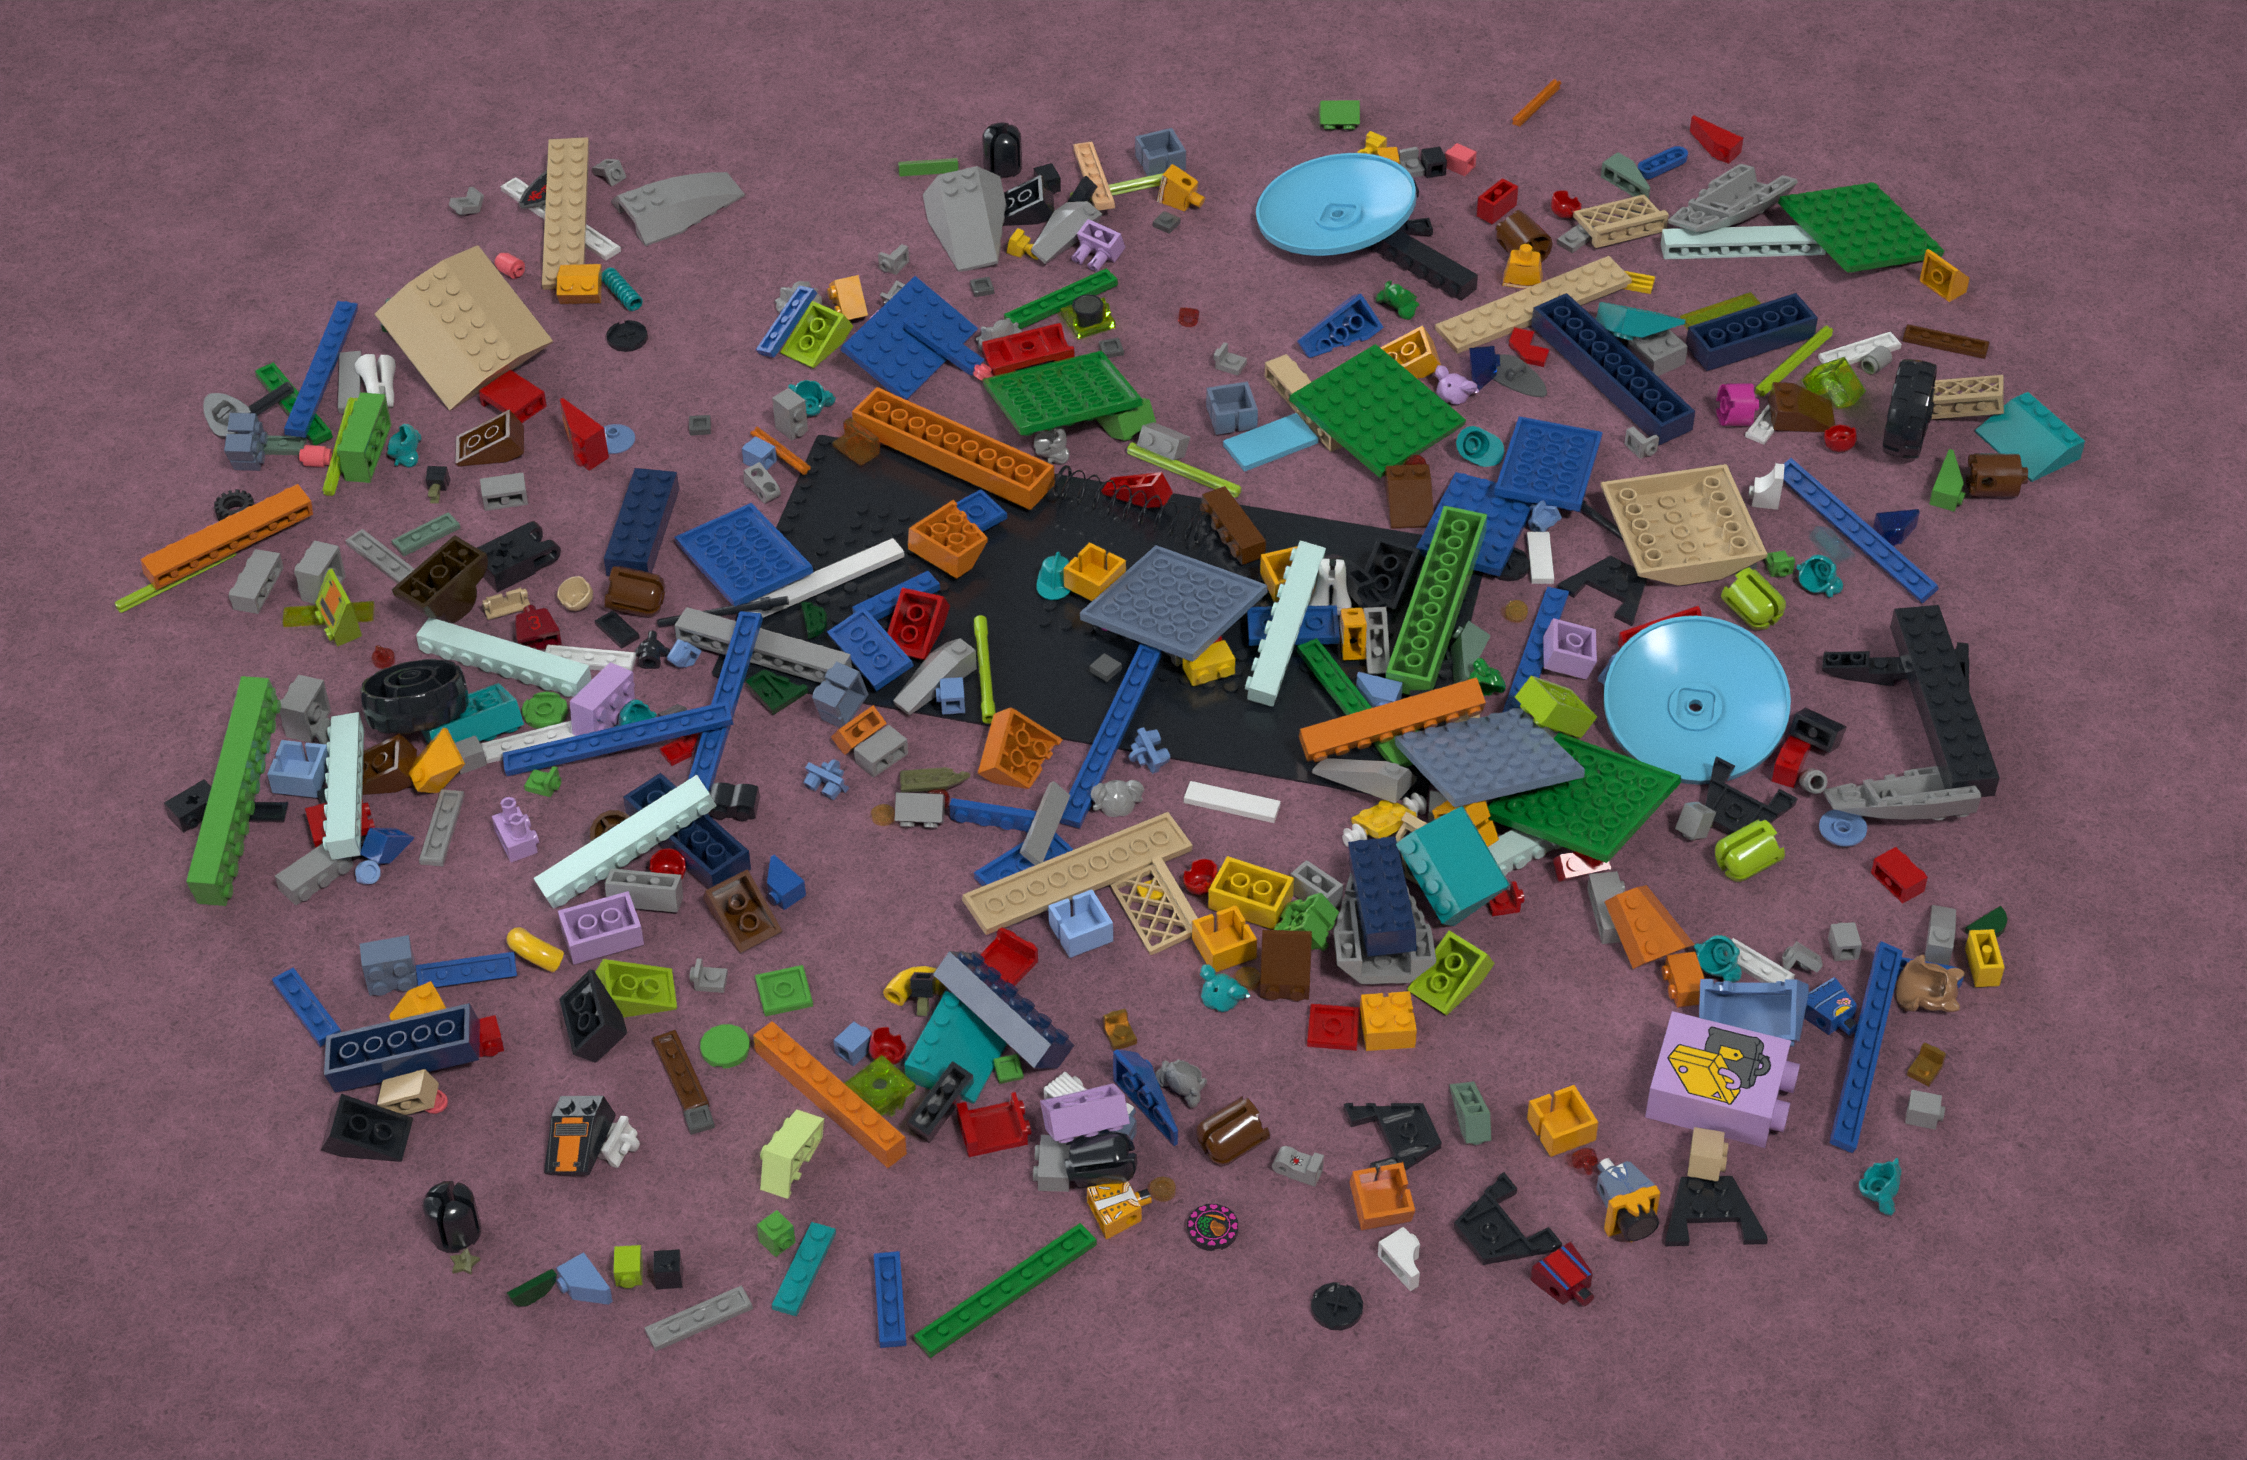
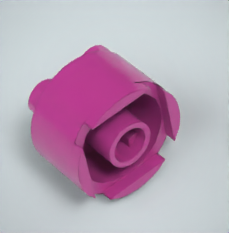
M1752 383L1720 385L1716 401H1720V408H1716L1720 425L1751 426L1754 423V413L1759 410V400L1755 398L1754 385Z

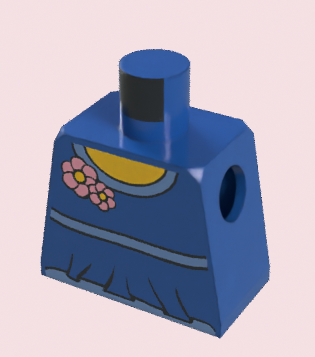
M1833 977L1809 992L1804 1019L1828 1035L1840 1028L1848 1036H1851L1856 1032L1858 1025L1853 1020L1857 1005L1839 981Z

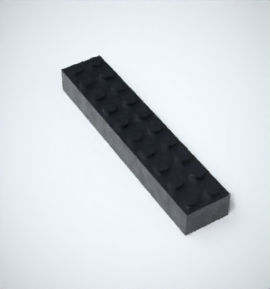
M1939 605L1895 608L1890 629L1945 790L1976 786L1981 793V797L1995 796L2000 777Z

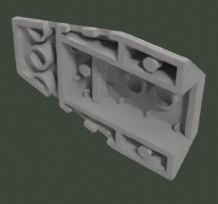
M1739 164L1712 180L1708 184L1709 188L1707 190L1702 189L1699 192V197L1696 200L1692 198L1688 202V207H1682L1668 219V223L1695 232L1728 227L1761 214L1770 206L1778 204L1780 196L1788 195L1798 182L1795 178L1782 175L1769 184L1757 182L1754 167Z
M978 166L938 175L923 193L927 219L958 272L998 264L1001 248L1000 240L1003 234L1002 225L1005 219L1004 211L1006 210V201L1000 176Z
M709 172L683 175L653 182L617 195L611 200V203L619 213L626 211L635 223L638 238L645 246L685 232L689 226L700 223L701 219L708 215L712 216L717 213L718 209L729 206L744 197L745 194L727 172Z
M1937 766L1904 771V776L1896 778L1895 774H1889L1884 776V780H1863V785L1860 786L1849 783L1827 788L1823 791L1831 807L1835 810L1884 819L1909 820L1932 818L1933 820H1943L1946 816L1953 815L1966 817L1970 813L1977 812L1981 800V793L1976 786L1945 790Z
M1350 873L1345 897L1343 898L1341 911L1337 918V925L1334 929L1337 966L1361 984L1411 983L1436 963L1430 925L1424 921V915L1422 911L1418 910L1416 901L1413 896H1410L1407 886L1416 927L1417 951L1368 956Z

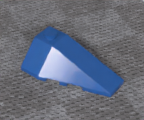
M1360 293L1351 296L1298 339L1297 342L1306 356L1310 358L1332 351L1333 348L1338 346H1349L1351 342L1357 340H1368L1384 327Z
M1119 1049L1113 1051V1081L1173 1146H1176L1178 1144V1129L1151 1063L1147 1059L1144 1060L1137 1052Z

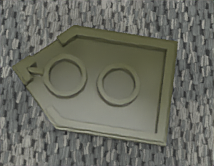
M948 767L901 770V793L948 789L966 781L971 776L969 772L961 771L956 773L953 772L952 768Z

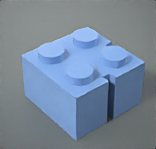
M281 740L275 754L276 759H273L267 774L272 793L318 798L317 791L321 790L326 778L325 774L328 773L326 757H329L327 745L306 743L305 749L308 762L306 761L302 742Z
M1092 889L1072 897V917L1070 916V901L1068 898L1048 906L1049 925L1056 937L1060 939V943L1069 958L1113 942V922Z

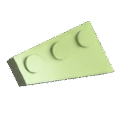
M796 1109L790 1118L787 1117L785 1119L783 1127L774 1133L769 1144L764 1145L761 1150L760 1159L763 1161L760 1190L787 1199L790 1197L792 1181L800 1179L802 1173L798 1171L802 1163L810 1161L823 1137L824 1118Z

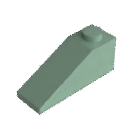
M1617 152L1602 162L1601 178L1633 197L1645 195L1649 199L1650 187L1634 161Z
M1470 621L1463 628L1459 626L1452 635L1455 639L1451 646L1454 684L1466 681L1473 671L1474 661L1480 657L1491 636Z
M1475 1082L1449 1084L1460 1131L1466 1144L1478 1145L1484 1141H1491L1490 1111Z

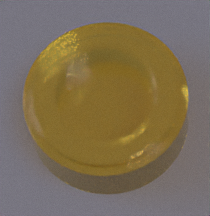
M1513 600L1507 604L1505 616L1509 621L1520 623L1527 618L1528 607L1524 602Z
M887 804L875 806L871 811L872 821L879 826L890 825L895 819L893 807Z
M1243 967L1237 971L1236 980L1248 991H1252L1260 985V973L1253 967Z
M1161 1176L1151 1182L1150 1194L1155 1200L1166 1202L1175 1196L1176 1185L1171 1178Z

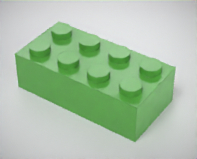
M360 392L358 400L354 402L353 413L349 415L347 429L342 434V442L337 446V457H340L341 473H344L345 481L371 483L392 425L385 394Z

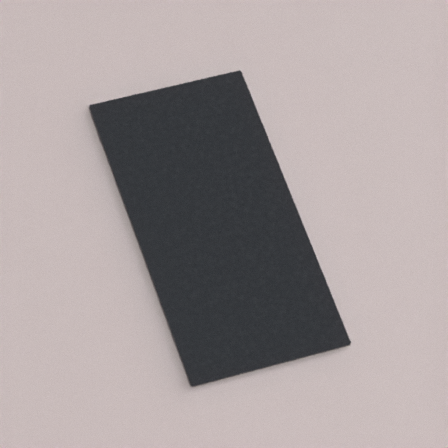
M818 435L805 462L811 466V469L805 475L800 473L776 529L812 565L813 572L892 538L904 551V557L801 601L812 602L814 606L824 608L827 614V627L817 637L808 639L801 602L764 617L760 628L841 651L827 632L853 615V606L929 571L940 583V590L933 594L944 596L950 604L944 627L929 654L946 642L962 639L976 650L977 669L963 678L965 713L942 714L941 702H937L936 697L913 713L991 726V723L987 724L982 720L979 664L973 621L976 616H985L988 626L987 638L995 712L997 713L1012 707L1063 740L1092 745L1139 645L1146 644L1122 635H1117V638H1108L1097 633L1092 624L1080 620V612L1092 601L1071 590L1069 594L1058 600L1045 599L1039 595L1037 579L1042 563L1046 558L1055 556L1056 552H1060L1061 556L1067 558L1070 562L1074 557L1078 558V553L1086 545L1092 543L1106 550V570L1107 554L1110 552L1126 560L1127 571L1157 545L1257 582L1265 583L1260 574L1261 558L1242 565L1237 558L1232 556L1230 548L1222 542L1220 534L1212 526L1204 543L1200 546L1195 545L1194 533L1202 513L1194 519L1191 534L1187 541H1184V536L1191 522V511L1189 508H1184L1179 513L1175 530L1172 536H1169V528L1176 515L1175 505L1171 502L1162 510L1160 524L1157 530L1154 531L1153 525L1160 507L1147 508L1143 523L1138 526V518L1143 506L1131 503L1128 517L1126 520H1123L1122 516L1127 502L1116 498L1112 513L1107 515L1108 505L1112 497L1101 492L1099 503L1096 509L1092 510V502L1099 489V481L1090 479L1086 483L1083 500L1077 505V496L1084 484V478L1071 477L1069 492L1064 500L1055 497L1053 486L1029 510L890 446ZM1061 476L1057 495H1060L1068 476ZM1082 489V491H1081V494H1080V497H1079V501H1080V499H1081V497H1082L1083 489ZM979 490H983L1007 513V519L983 531L988 538V542L973 568L959 578H955L908 549L910 527L950 501L958 502ZM1173 493L1168 499V502L1172 500L1176 503L1178 511L1185 506H1190L1193 517L1201 512L1200 504H1202V498ZM1097 495V497H1096V500H1095V503H1094V507H1095V505H1096V502H1097V499H1098V495ZM1239 504L1266 540L1265 554L1296 547L1300 541L1326 548L1324 556L1335 554L1345 557L1365 570L1378 537L1414 548L1417 547L1422 537L1421 534ZM1206 517L1203 520L1199 530L1198 543L1202 539L1206 530ZM1423 557L1424 559L1417 577L1396 610L1386 608L1390 659L1426 557ZM1473 570L1452 635L1459 626L1463 628L1468 621L1471 622L1484 572ZM1330 585L1329 605H1332L1333 585ZM1268 589L1267 593L1252 607H1273L1274 601ZM1349 595L1352 608H1361ZM894 612L877 620L886 632H888ZM1247 612L1221 635L1235 657V674L1192 686L1182 668L1183 663L1179 666L1174 665L1171 662V657L1162 651V656L1117 749L1132 752L1131 745L1136 743L1135 738L1139 735L1138 729L1144 727L1146 732L1157 729L1161 742L1154 746L1155 750L1158 751L1166 748L1170 754V759L1368 794L1312 773L1313 768L1319 762H1314V760L1307 762L1299 738L1300 729L1343 717L1346 714L1297 653L1298 645H1294L1274 706H1268L1247 699L1248 690L1245 689L1248 676L1253 677L1255 672L1251 671L1255 657L1259 658L1261 654L1258 652L1259 645L1249 646ZM1338 615L1339 635H1340V615ZM1451 635V638H1450V641H1449V644H1448V647H1447V648H1448V651H1449V653H1450V656H1451V646H1452V644H1453V642H1454V640H1455V639L1452 637V635ZM1351 637L1350 643H1356L1357 639ZM1340 641L1339 644H1322L1355 687L1358 672L1368 674L1366 659L1343 660ZM1104 653L1122 664V669L1108 682L1090 672V665ZM719 655L712 671L713 677H720L726 655ZM909 657L914 666L878 691L861 674L869 694L863 704L902 711L894 704L893 700L924 660ZM751 662L744 683H746V680L765 669L773 672L776 676L790 679L791 683L798 686L806 685L808 687L807 694L813 695L815 688L821 685L817 681ZM852 664V668L858 671V669ZM1453 669L1439 671L1433 690L1454 684ZM1374 674V675H1373V676H1378V677L1386 678V674ZM1402 693L1401 699L1408 698L1410 695ZM1446 721L1438 723L1436 727L1445 726ZM1373 743L1364 749H1358V747L1349 749V752L1337 756L1335 753L1327 756L1328 759L1386 761ZM1415 765L1406 767L1417 777V781L1399 800H1403L1405 797L1411 800L1413 793L1423 796L1426 800L1431 782Z

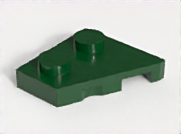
M765 669L745 681L746 687L772 715L808 693L806 685L798 686L791 683L790 679L776 676L773 672Z

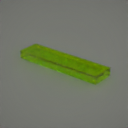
M1749 292L1680 315V318L1686 320L1683 325L1688 330L1689 326L1761 303Z
M374 601L351 602L357 622L374 621ZM316 605L284 607L283 627L325 625V623H319L315 612L318 611Z

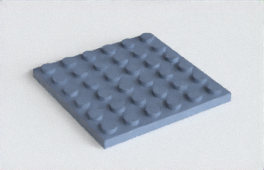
M1155 545L1080 612V620L1193 662L1267 593V585Z
M1513 708L1503 713H1491L1481 718H1469L1463 722H1451L1441 727H1429L1423 731L1407 732L1404 735L1395 737V745L1454 807L1584 777L1585 769L1543 728L1535 724L1525 711L1519 708Z

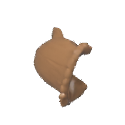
M1924 955L1917 956L1904 966V969L1901 970L1898 976L1895 993L1897 1003H1899V1006L1904 1011L1914 1012L1918 1007L1932 1011H1959L1960 1005L1956 1001L1958 996L1957 982L1963 978L1964 971L1959 968L1945 969L1935 963H1926Z

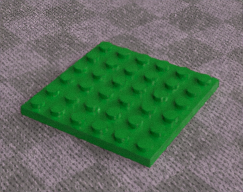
M1874 182L1780 196L1778 204L1847 273L1923 261L1927 249L1939 257H1942L1945 251Z
M1376 344L1292 393L1289 398L1292 404L1379 478L1385 476L1386 466L1403 465L1457 431L1466 423V419Z
M1102 350L983 379L984 388L1018 433L1025 436L1032 435L1037 431H1050L1062 425L1070 426L1075 424V422L1083 420L1091 421L1103 415L1111 416L1116 412L1124 410L1132 411L1136 407L1143 406L1141 396Z
M1558 733L1553 739L1585 769L1584 777L1497 797L1488 806L1491 815L1488 819L1608 863L1680 785L1681 775Z

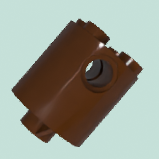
M1516 210L1504 221L1499 222L1495 228L1497 231V242L1509 254L1512 250H1520L1522 244H1529L1532 246L1533 252L1540 253L1542 263L1551 252L1553 246L1551 237L1521 210Z
M1974 453L1968 455V467H1971L1970 474L1966 475V486L1969 487L1970 496L2018 497L2021 485L2028 482V468L2022 467L2019 454Z

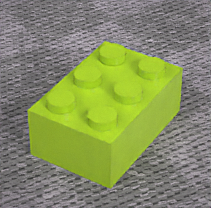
M1532 675L1515 696L1521 703L1520 708L1526 713L1531 714L1534 717V723L1539 727H1548L1556 733L1561 731L1570 737L1573 735L1582 738L1597 718L1591 709L1571 689Z

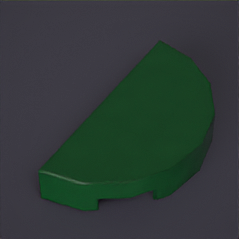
M801 602L808 639L817 637L827 627V614L824 608L814 606L812 602Z
M2002 906L1997 907L1965 928V933L1969 935L1970 930L1994 929L1996 938L2005 931L2007 924L2006 911Z
M550 1269L508 1291L507 1295L514 1305L518 1307L529 1306L544 1297L552 1289L556 1282L557 1274L553 1269Z

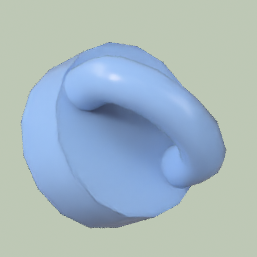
M371 860L359 863L355 870L357 883L369 885L377 882L380 877L378 864Z

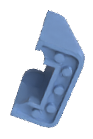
M1700 979L1699 1018L1790 1040V1047H1794L1795 1042H1800L1809 995V985L1797 979H1785V982L1776 981V983H1732L1730 981L1714 983L1713 979Z

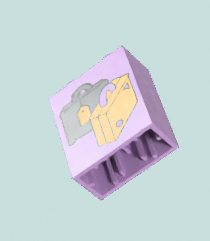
M1672 1011L1651 1083L1645 1118L1693 1130L1694 1127L1721 1131L1725 1132L1724 1138L1765 1148L1770 1129L1784 1132L1790 1108L1789 1102L1777 1100L1779 1091L1794 1093L1800 1064L1787 1061L1791 1041Z

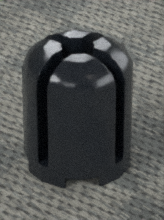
M1005 122L993 123L988 126L982 134L984 169L1000 176V178L1012 175L1015 177L1022 170L1020 131L1016 126Z
M1123 1132L1098 1134L1091 1137H1076L1074 1140L1066 1143V1145H1070L1069 1159H1065L1066 1172L1069 1181H1075L1078 1187L1076 1189L1102 1184L1126 1183L1133 1178L1138 1164L1137 1154L1129 1153V1151L1135 1150V1146L1130 1137Z
M442 1181L432 1186L425 1195L426 1198L423 1200L422 1205L431 1241L437 1246L438 1250L446 1253H459V1250L467 1248L471 1244L474 1245L481 1235L482 1227L472 1190L460 1182L454 1185L453 1181Z

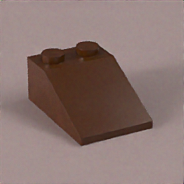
M1773 382L1768 404L1774 430L1825 432V430L1836 425L1830 400L1795 383Z
M510 409L456 436V465L458 467L503 463L524 454V425Z
M1429 464L1386 466L1385 490L1391 529L1427 528L1434 514Z
M401 734L364 750L362 795L396 793L414 784L409 771L417 758V749Z
M748 869L705 891L703 900L714 919L740 954L783 932Z
M1262 930L1260 998H1267L1268 1000H1309L1312 931Z

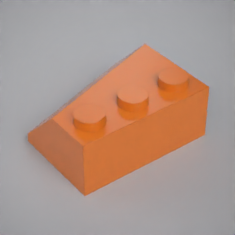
M954 500L910 527L908 535V549L955 578H959L973 568L988 542L985 534L975 523H971L967 519V514L957 508V503Z
M1012 707L997 712L993 715L977 774L995 784L1030 789L1042 771L1041 764L1045 759L1049 760L1053 755L1052 748L1054 745L1058 746L1063 739Z
M1647 885L1633 888L1604 901L1633 969L1695 945Z

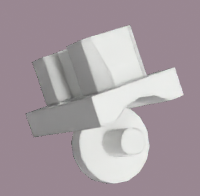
M620 1116L617 1123H612L607 1135L608 1140L604 1142L598 1155L599 1159L607 1160L610 1166L615 1168L619 1167L628 1151H637L640 1146V1142L636 1138L638 1133L629 1124L627 1116Z

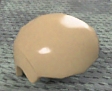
M571 577L559 586L557 596L562 605L568 610L580 611L586 608L593 600V590L583 577Z

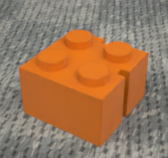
M1403 1162L1380 1166L1377 1181H1374L1376 1175L1375 1167L1352 1172L1349 1183L1361 1230L1412 1221L1415 1207L1410 1189H1407L1408 1180Z

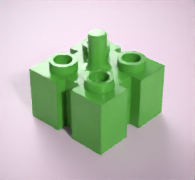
M1322 893L1311 895L1304 902L1299 899L1287 903L1280 916L1282 921L1276 924L1274 930L1312 931L1311 950L1321 949L1324 951L1329 946L1326 942L1327 931L1331 930L1335 925L1334 921L1339 911Z

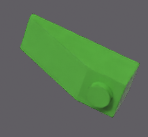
M1952 449L1948 450L1933 487L1929 505L1955 512L1957 505H1962L1965 493L1962 492L1964 483L1954 450Z

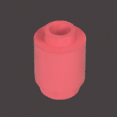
M500 253L495 259V266L498 271L512 279L522 276L525 271V263L509 253Z
M305 445L304 449H300L299 453L300 462H303V465L308 467L325 468V465L329 466L332 457V449H328L326 446Z

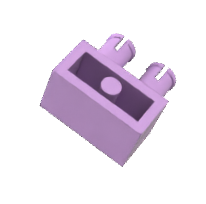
M1087 219L1077 233L1080 247L1071 256V259L1075 263L1079 261L1078 264L1082 265L1089 253H1094L1096 255L1087 266L1090 270L1093 271L1095 269V272H1099V269L1106 260L1115 263L1125 249L1122 236L1114 230Z
M512 797L504 798L501 801L503 812L493 815L492 820L494 830L510 862H514L538 853L536 844L539 843L536 831L530 830L531 823L527 814L523 815L519 806L516 807L515 799Z

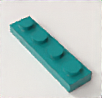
M811 1222L772 1303V1310L797 1317L836 1235V1228Z

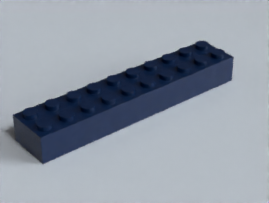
M1565 293L1533 307L1531 326L1649 437L1657 435L1659 437L1658 445L1693 430L1695 410L1569 294Z

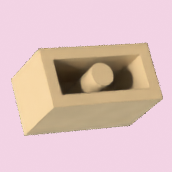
M425 1069L383 1080L377 1105L404 1115L434 1108L439 1083Z
M1694 1127L1687 1176L1718 1181L1720 1171L1725 1172L1729 1143L1724 1142L1725 1132Z

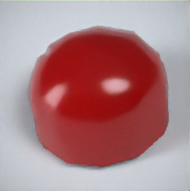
M1560 190L1553 193L1551 209L1558 217L1574 218V211L1581 210L1582 204L1578 201V198H1570L1568 191Z
M1842 424L1832 426L1825 430L1824 433L1826 446L1835 452L1849 451L1857 441L1856 429Z
M666 848L658 850L652 855L650 859V872L681 875L682 879L684 878L686 871L685 858L677 850Z
M1205 858L1193 861L1191 869L1184 871L1183 885L1185 889L1192 894H1208L1209 888L1218 874L1217 865L1213 860Z
M889 1027L876 1028L870 1037L869 1052L875 1061L884 1065H895L900 1063L905 1057L906 1044L901 1039L900 1034L892 1035Z

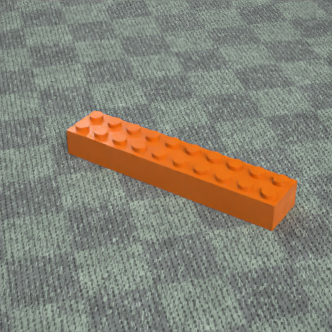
M876 387L852 411L854 431L1029 510L1054 486V465L881 388Z

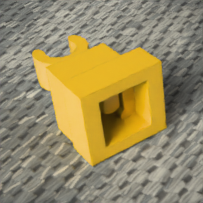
M1369 131L1366 135L1365 148L1357 153L1377 155V148L1387 147V138Z
M1017 228L1009 238L1006 253L1021 258L1027 252L1031 258L1038 260L1039 258L1031 252L1034 244H1030L1031 238L1024 235L1025 231Z

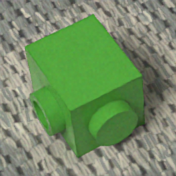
M778 1210L757 1224L759 1242L775 1257L796 1243L794 1226Z

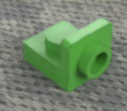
M1785 550L1767 553V557L1763 559L1771 577H1784L1793 574L1795 559L1793 556L1788 557Z
M553 766L549 773L534 769L524 785L525 791L551 797L553 792L561 786L562 779L559 776L558 767Z

